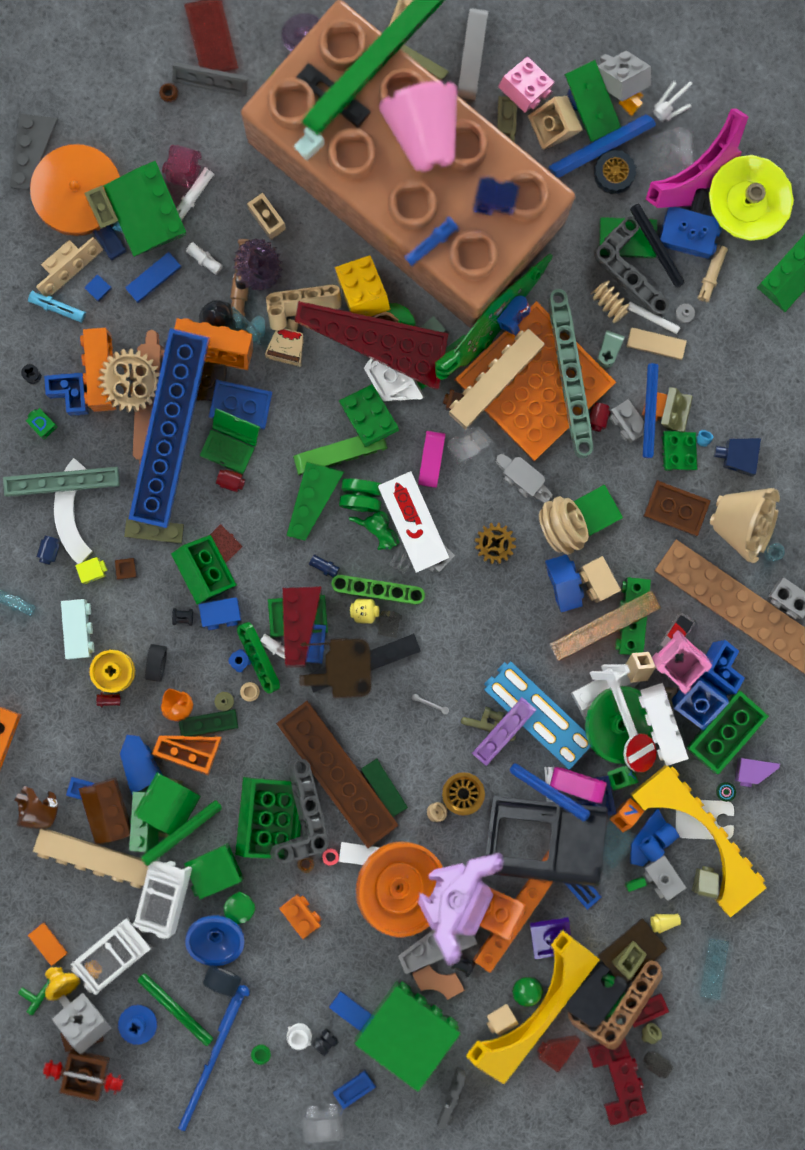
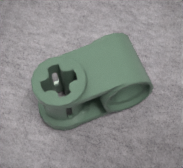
M606 330L597 359L598 364L603 369L612 367L625 336ZM606 355L609 356L608 362L604 361Z

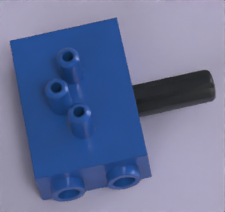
M703 188L696 190L691 211L678 207H668L660 234V240L665 248L706 259L715 254L717 249L715 239L716 236H720L722 227L715 217L702 214L707 190Z

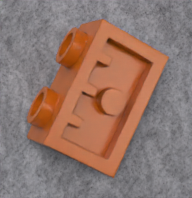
M296 894L279 909L299 936L304 939L321 926L320 921L322 919L316 911L311 912L308 908L310 903L304 895L300 897L299 894Z

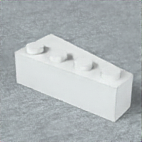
M663 683L642 689V696L639 697L642 708L647 710L648 714L645 715L648 726L652 725L654 732H651L653 741L659 744L660 749L657 752L660 761L664 760L666 766L687 760L688 755Z

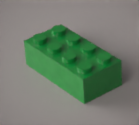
M740 690L728 698V705L704 731L701 729L686 747L693 756L714 774H719L769 717Z

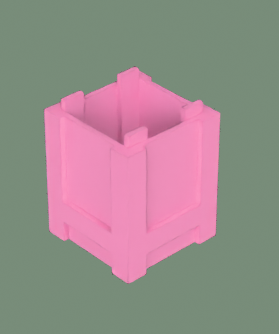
M679 630L673 634V638L659 653L656 652L652 656L656 668L662 674L665 673L685 694L691 689L690 686L705 671L712 667L707 656L684 637ZM676 654H684L682 661H675Z

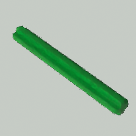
M217 800L210 803L141 857L142 862L146 866L152 864L222 809L220 803Z
M143 973L138 978V983L205 1046H208L213 1041V1037L146 973Z

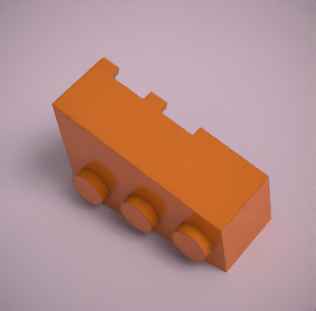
M159 736L152 754L154 757L209 776L222 738Z

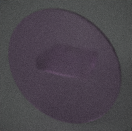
M308 13L297 14L288 19L282 29V41L285 47L292 52L320 19Z

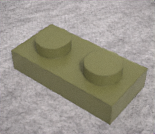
M102 186L84 193L100 229L118 222Z

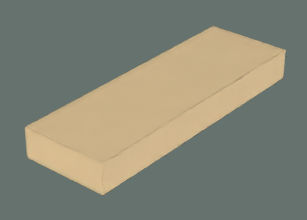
M631 327L626 347L682 360L687 341Z

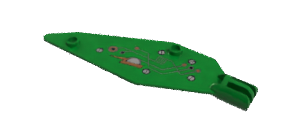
M548 254L538 264L531 267L525 275L496 298L480 316L458 347L448 351L435 362V373L438 379H446L460 366L468 365L491 345L502 329L497 321L498 317L514 297L524 296L526 298L553 257L552 254Z

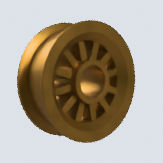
M462 772L451 776L446 781L442 797L446 807L451 812L458 815H470L482 806L485 790L482 782L476 776ZM464 779L468 780L466 786H464ZM470 782H473L474 785L471 786L470 788H468L469 785H470ZM453 783L456 784V786L458 787L457 789L452 787ZM462 788H466L469 792L466 799L458 797V791ZM477 788V791L471 792L472 789ZM452 789V790H454V791H456V792H455V793H449V790ZM477 794V799L472 797L471 795ZM449 796H456L452 800L449 798ZM458 799V802L455 806L453 802ZM469 799H472V800H474L475 802H474L473 804H471V802L469 801ZM461 801L463 804V808L459 807ZM466 801H467L468 804L470 805L469 807H466V805H465V802H466Z

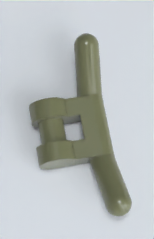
M485 706L481 721L463 717L461 723L491 732L502 720L504 712H495ZM488 717L495 719L494 724L487 723ZM514 735L510 741H514L516 736Z

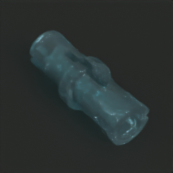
M0 590V603L11 607L13 611L17 610L32 617L36 605L22 600L19 596L15 597Z

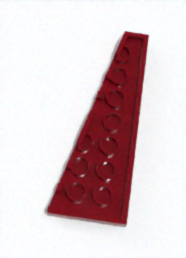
M298 301L294 322L436 390L439 389L441 379H438L436 376L435 362L445 355L448 333Z

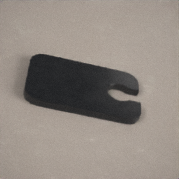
M596 965L567 1003L569 1013L591 1028H597L601 1025L627 989L626 981L619 975H617L611 987H604L601 984L602 978L610 972V969L604 965Z

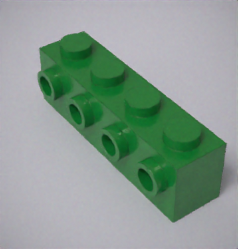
M627 577L625 581H622L621 593H624V599L620 600L619 612H622V619H618L617 624L620 638H616L615 650H618L620 655L631 656L632 653L644 652L651 584L649 579Z

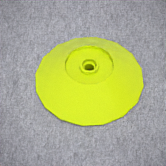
M754 155L735 157L722 165L712 179L709 192L711 211L719 225L734 237L749 241L767 239L780 231L791 216L794 202L791 183L783 170L769 159ZM753 183L763 185L766 191L765 197L759 203L750 202V204H747L745 202L747 187Z

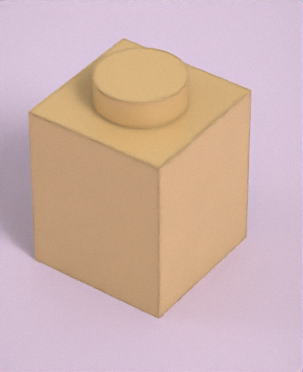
M649 652L632 653L625 664L628 665L630 670L627 673L630 682L648 681L656 668Z
M507 1004L487 1016L489 1019L487 1023L492 1034L496 1032L498 1036L519 1025Z

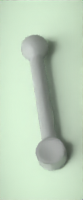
M417 694L412 695L413 701H419L442 711L443 714L449 713L447 707H441L424 700Z

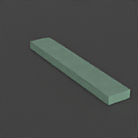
M119 467L3 477L4 496L120 486Z

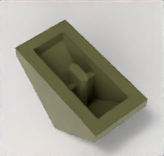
M632 941L612 963L630 980L647 954Z

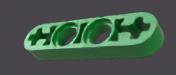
M249 622L239 625L237 627L238 636L264 691L270 694L279 690V679L255 628Z

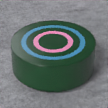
M722 782L716 788V795L720 800L729 802L735 798L736 789L733 784Z

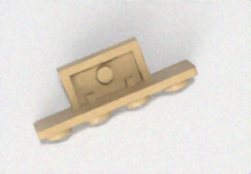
M94 237L79 249L70 240L67 241L41 264L50 275L40 282L36 288L42 295L46 297L52 296L101 253L103 248Z

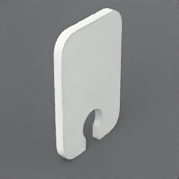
M701 800L704 804L703 810L706 813L710 812L716 820L720 814L734 816V806L731 802ZM676 810L675 830L680 838L714 839L700 821L685 812ZM715 821L714 823L716 824V826L720 828V826L717 824V821ZM727 825L722 827L729 835L727 839H730L733 836L734 826Z

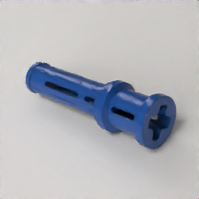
M448 216L442 225L433 229V233L404 256L405 259L413 267L415 263L440 242L445 243L450 235L455 231L458 232L460 229Z

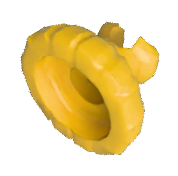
M50 967L45 972V976L50 980L45 992L46 998L49 1001H56L63 995L67 996L80 984V978L74 973L64 974L61 967Z

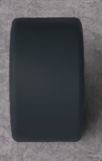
M211 965L206 973L203 985L220 994L234 997L242 979L228 970Z

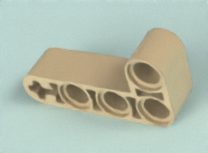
M337 285L274 292L266 297L269 323L273 330H282L287 326L286 317L295 316L298 301L333 309H339L342 306L340 288Z

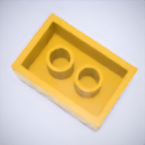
M371 255L334 267L350 312L371 317L390 310L387 294Z

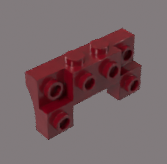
M616 1037L609 1039L607 1041L612 1042L615 1040ZM625 1038L616 1049H609L601 1043L587 1047L593 1068L608 1064L618 1100L604 1104L610 1126L629 1121V1118L646 1114L647 1110L641 1089H644L641 1077L637 1078L635 1071L638 1070L635 1058H631Z

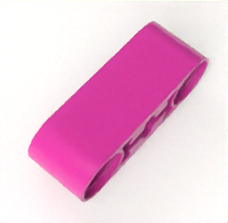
M426 432L418 485L437 488L445 433Z
M554 767L550 786L557 790L598 803H602L607 784L604 781L560 767Z

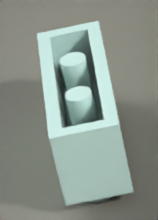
M85 599L61 601L65 659L91 658V653H94L93 641L90 642V634L93 633L92 622H89L88 615H91L90 603H87Z

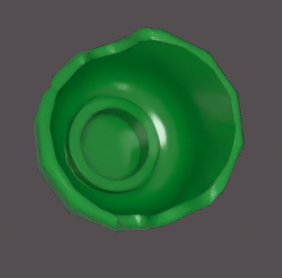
M534 977L520 978L514 983L512 989L513 998L516 1003L525 1007L536 1005L542 999L544 992L542 984Z

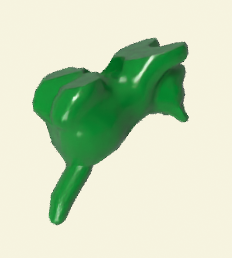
M380 511L367 517L365 520L358 517H349V521L364 526L378 538V550L392 549L393 546L400 543L397 534L388 527L390 519L387 513Z

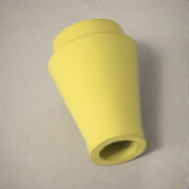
M655 914V916L650 918L652 930L658 933L681 925L679 914Z

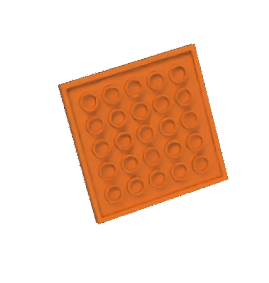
M537 301L530 307L529 315L522 319L518 327L523 332L530 329L545 345L484 410L533 461L540 457L569 429L550 314ZM505 331L455 381L464 390L468 386L473 387L477 383L475 379L482 372L486 373L490 369L488 367L495 358L498 360L501 358L503 349L508 344L512 346L516 342L514 339L516 336ZM567 333L559 334L562 340L566 341L569 339ZM577 343L587 407L589 409L616 381ZM573 370L566 371V375L569 378L576 376ZM579 407L572 408L575 415L579 416L582 414V410Z

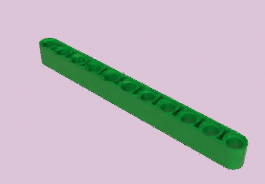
M413 0L306 113L302 119V124L315 135H320L446 0Z

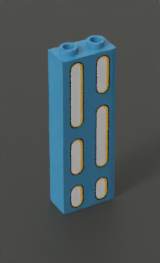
M504 662L497 669L499 674L495 678L491 676L484 683L486 686L484 691L507 713L521 697L531 704L536 711L522 727L567 769H570L590 748L586 732L512 662L508 664Z

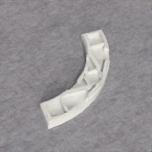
M73 458L64 471L85 470L86 468ZM77 490L56 492L54 518L57 532L66 551L77 564H80L93 551L83 541L76 527L74 500Z

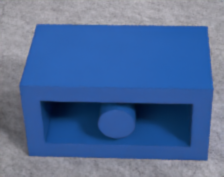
M237 597L199 604L202 627H207L208 630L219 629V625L226 624L227 627L237 626L238 622L242 621Z

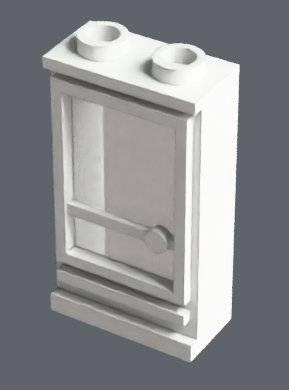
M159 857L148 867L133 926L138 927L142 932H152L159 938L167 939L176 933L192 867L188 866L182 870L175 867L176 863L173 861L167 863L159 862Z
M129 917L71 964L73 967L71 969L72 972L84 980V986L89 993L93 992L96 995L152 948L141 937V932L138 929L136 930L129 922Z

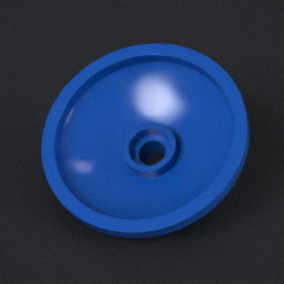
M208 916L197 920L190 926L186 933L185 944L188 953L196 961L209 966H221L234 961L241 954L244 948V934L234 921L222 916Z

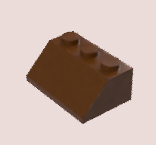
M116 777L79 788L95 844L113 842L130 836L131 824Z

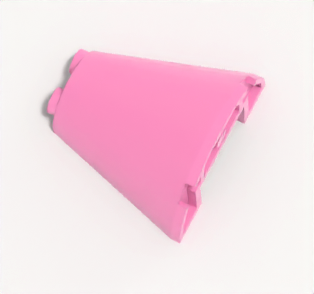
M442 81L414 85L395 92L394 98L390 100L387 97L380 103V112L416 171H429L433 168L432 165L440 164L441 167L449 166L455 161L457 88L453 83L448 82L447 85H443Z

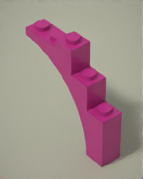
M737 108L731 109L719 135L706 152L687 169L675 176L651 182L646 200L656 208L691 206L697 189L710 188L712 179L721 166L735 157H741L742 152L738 150V146L749 116Z

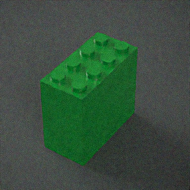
M396 980L371 1017L356 1035L354 1045L419 1092L461 1033L458 1022L451 1016L446 1018L438 1006L433 1004L431 1007L427 1004V999L418 992L415 995L411 992V987L404 981L399 983Z

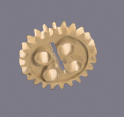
M122 349L121 355L115 352L113 353L114 358L111 356L107 358L109 363H102L105 369L99 370V373L103 374V376L99 377L98 380L102 381L103 384L99 385L98 388H104L105 391L101 395H108L106 402L112 400V407L118 404L119 411L126 407L127 412H130L133 407L134 411L137 412L139 411V406L145 409L146 404L151 405V399H155L154 392H156V385H158L156 378L160 376V373H155L158 366H151L154 361L153 359L146 360L147 354L141 357L139 350L136 354H133V350L130 349L128 354H126V351ZM129 364L132 365L131 372H129ZM117 366L123 367L124 375L117 373ZM137 367L143 370V376L136 374L135 369ZM129 376H130V380L133 381L132 384H130L129 381H126V379H127ZM129 384H130V395H131L130 398L128 397ZM116 385L123 387V394L117 393ZM135 387H141L143 395L136 394Z

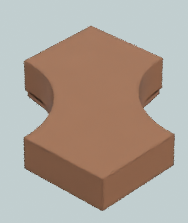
M430 965L412 973L421 991L428 989L437 990L447 1000L465 991L456 973L440 974L434 971Z

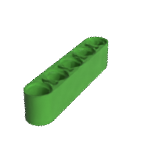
M357 436L293 456L298 475H303L306 462L330 467L340 464V461L354 460L359 458L360 455L367 456L377 453V450L380 449L382 451L386 450L388 447L385 438L364 447Z
M337 575L332 580L333 590L340 594L412 605L421 604L425 598L424 590L416 586ZM337 580H344L346 586L343 589H337L335 587ZM357 582L365 585V589L362 592L354 590V585ZM381 585L384 592L381 595H375L373 593L374 586ZM400 588L403 595L400 598H394L392 596L393 589ZM413 591L421 593L422 598L419 601L412 600L411 593Z

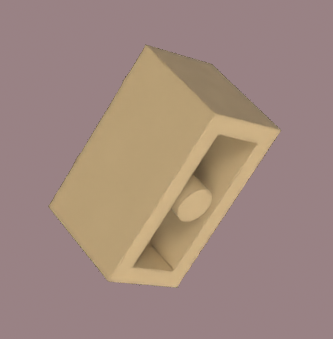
M263 193L247 203L249 211L270 240L286 230L284 221Z

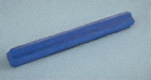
M655 363L649 364L647 369L643 440L644 458H652L654 456L659 365Z
M514 763L510 768L511 774L582 821H586L590 816L588 810L517 763Z

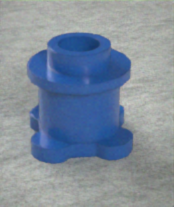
M242 649L232 653L228 660L229 664L237 672H243L244 668L251 664L249 657ZM238 657H241L243 660L241 664L236 662Z

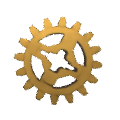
M490 523L488 529L483 526L484 532L478 531L477 534L480 538L475 539V542L479 543V545L475 546L476 550L480 549L478 556L484 555L483 561L485 562L487 559H490V564H493L494 560L501 564L502 558L507 561V554L512 556L514 553L511 549L516 548V545L512 544L516 538L510 537L513 531L507 532L506 525L500 528V523L496 527ZM492 531H498L503 534L500 536L494 535ZM484 536H486L488 540L487 545L485 547H483ZM492 539L495 541L502 539L498 544L499 548L496 546L489 548L492 544ZM507 540L508 548L505 551V549L503 548V544ZM490 551L497 552L499 556H491L488 553Z

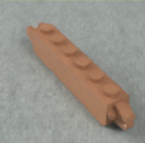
M151 329L146 332L145 344H141L137 351H140L141 357L147 354V361L153 359L154 361L151 366H158L155 373H160L165 350L159 345V334ZM139 367L136 368V374L143 376V370ZM137 386L136 394L143 395L142 388ZM151 399V405L146 404L145 409L139 406V411L135 412L133 456L139 460V464H141L154 399Z

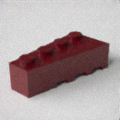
M322 587L283 588L286 668L306 667L310 646H301V643L311 644Z

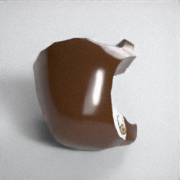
M22 787L20 792L27 796L18 793L14 799L18 803L19 810L17 826L34 829L51 827L58 811L56 795L48 791V797L42 803L32 788Z

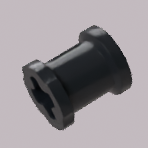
M27 364L22 368L21 375L28 383L35 384L41 380L42 375L36 366ZM34 372L35 376H29L28 373Z
M173 608L172 625L188 624L192 626L193 609L185 611Z
M460 955L459 960L453 963L451 969L456 968L465 973L466 977H469L476 963L474 960L470 961Z

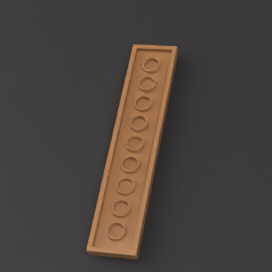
M676 539L654 571L805 674V627Z

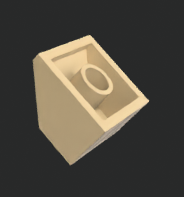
M568 96L554 97L528 115L543 150L568 140L582 131Z

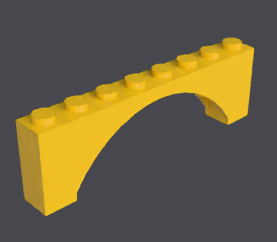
M665 765L631 792L630 795L644 811L647 808L654 807L679 810L693 816L708 829L718 846L722 862L721 889L719 897L715 901L731 918L766 889L763 884L765 880L758 872L756 874L751 869L753 865L746 857L743 859L740 856L739 852L741 850L734 842L730 843L727 837L729 835L722 827L718 828L716 826L714 816L710 812L706 813L703 810L704 804L697 796L694 798L691 795L692 789L685 781L682 783L678 779L680 774L673 766L670 768Z
M563 930L550 945L554 951L553 976L549 989L537 1010L522 1025L508 1034L489 1041L480 1042L477 1040L466 1055L476 1067L502 1084L507 1082L600 960Z

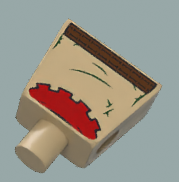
M288 319L286 329L275 330L265 352L266 358L301 367L304 335L297 332L299 323Z

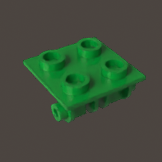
M663 431L661 439H663L662 450H664V453H662V456H664V464L662 467H664L665 471H671L672 469L697 470L696 432Z

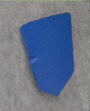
M127 735L120 756L129 789L133 795V792H139L150 785L156 773L163 774L153 759L154 756L151 749L146 743H143L140 736Z
M659 809L653 812L631 842L630 864L644 866L648 861L654 862L660 859L665 853L664 849L680 837L675 828L665 821Z

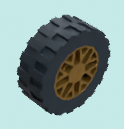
M621 150L608 151L606 154L601 155L594 168L595 182L598 184V187L610 194H620L627 191L634 182L637 172L633 158Z

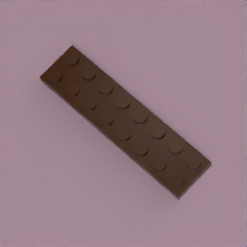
M308 700L276 723L299 756L309 762L311 772L367 849L399 826Z

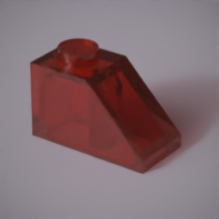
M577 1035L549 1039L546 1043L543 1042L537 1050L539 1054L537 1056L549 1067L559 1072L581 1040Z

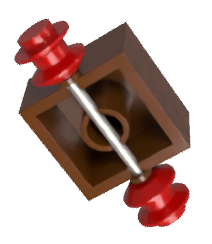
M71 1050L68 1053L65 1068H63L61 1061L56 1065L53 1064L51 1059L50 1063L46 1062L43 1071L46 1079L53 1076L54 1080L57 1081L61 1076L63 1077L59 1093L93 1101H99L102 1097L103 1088L106 1093L109 1090H114L115 1095L117 1091L121 1092L124 1082L121 1079V1075L113 1078L112 1073H110L106 1077L110 1057L87 1052L80 1054L76 1050Z

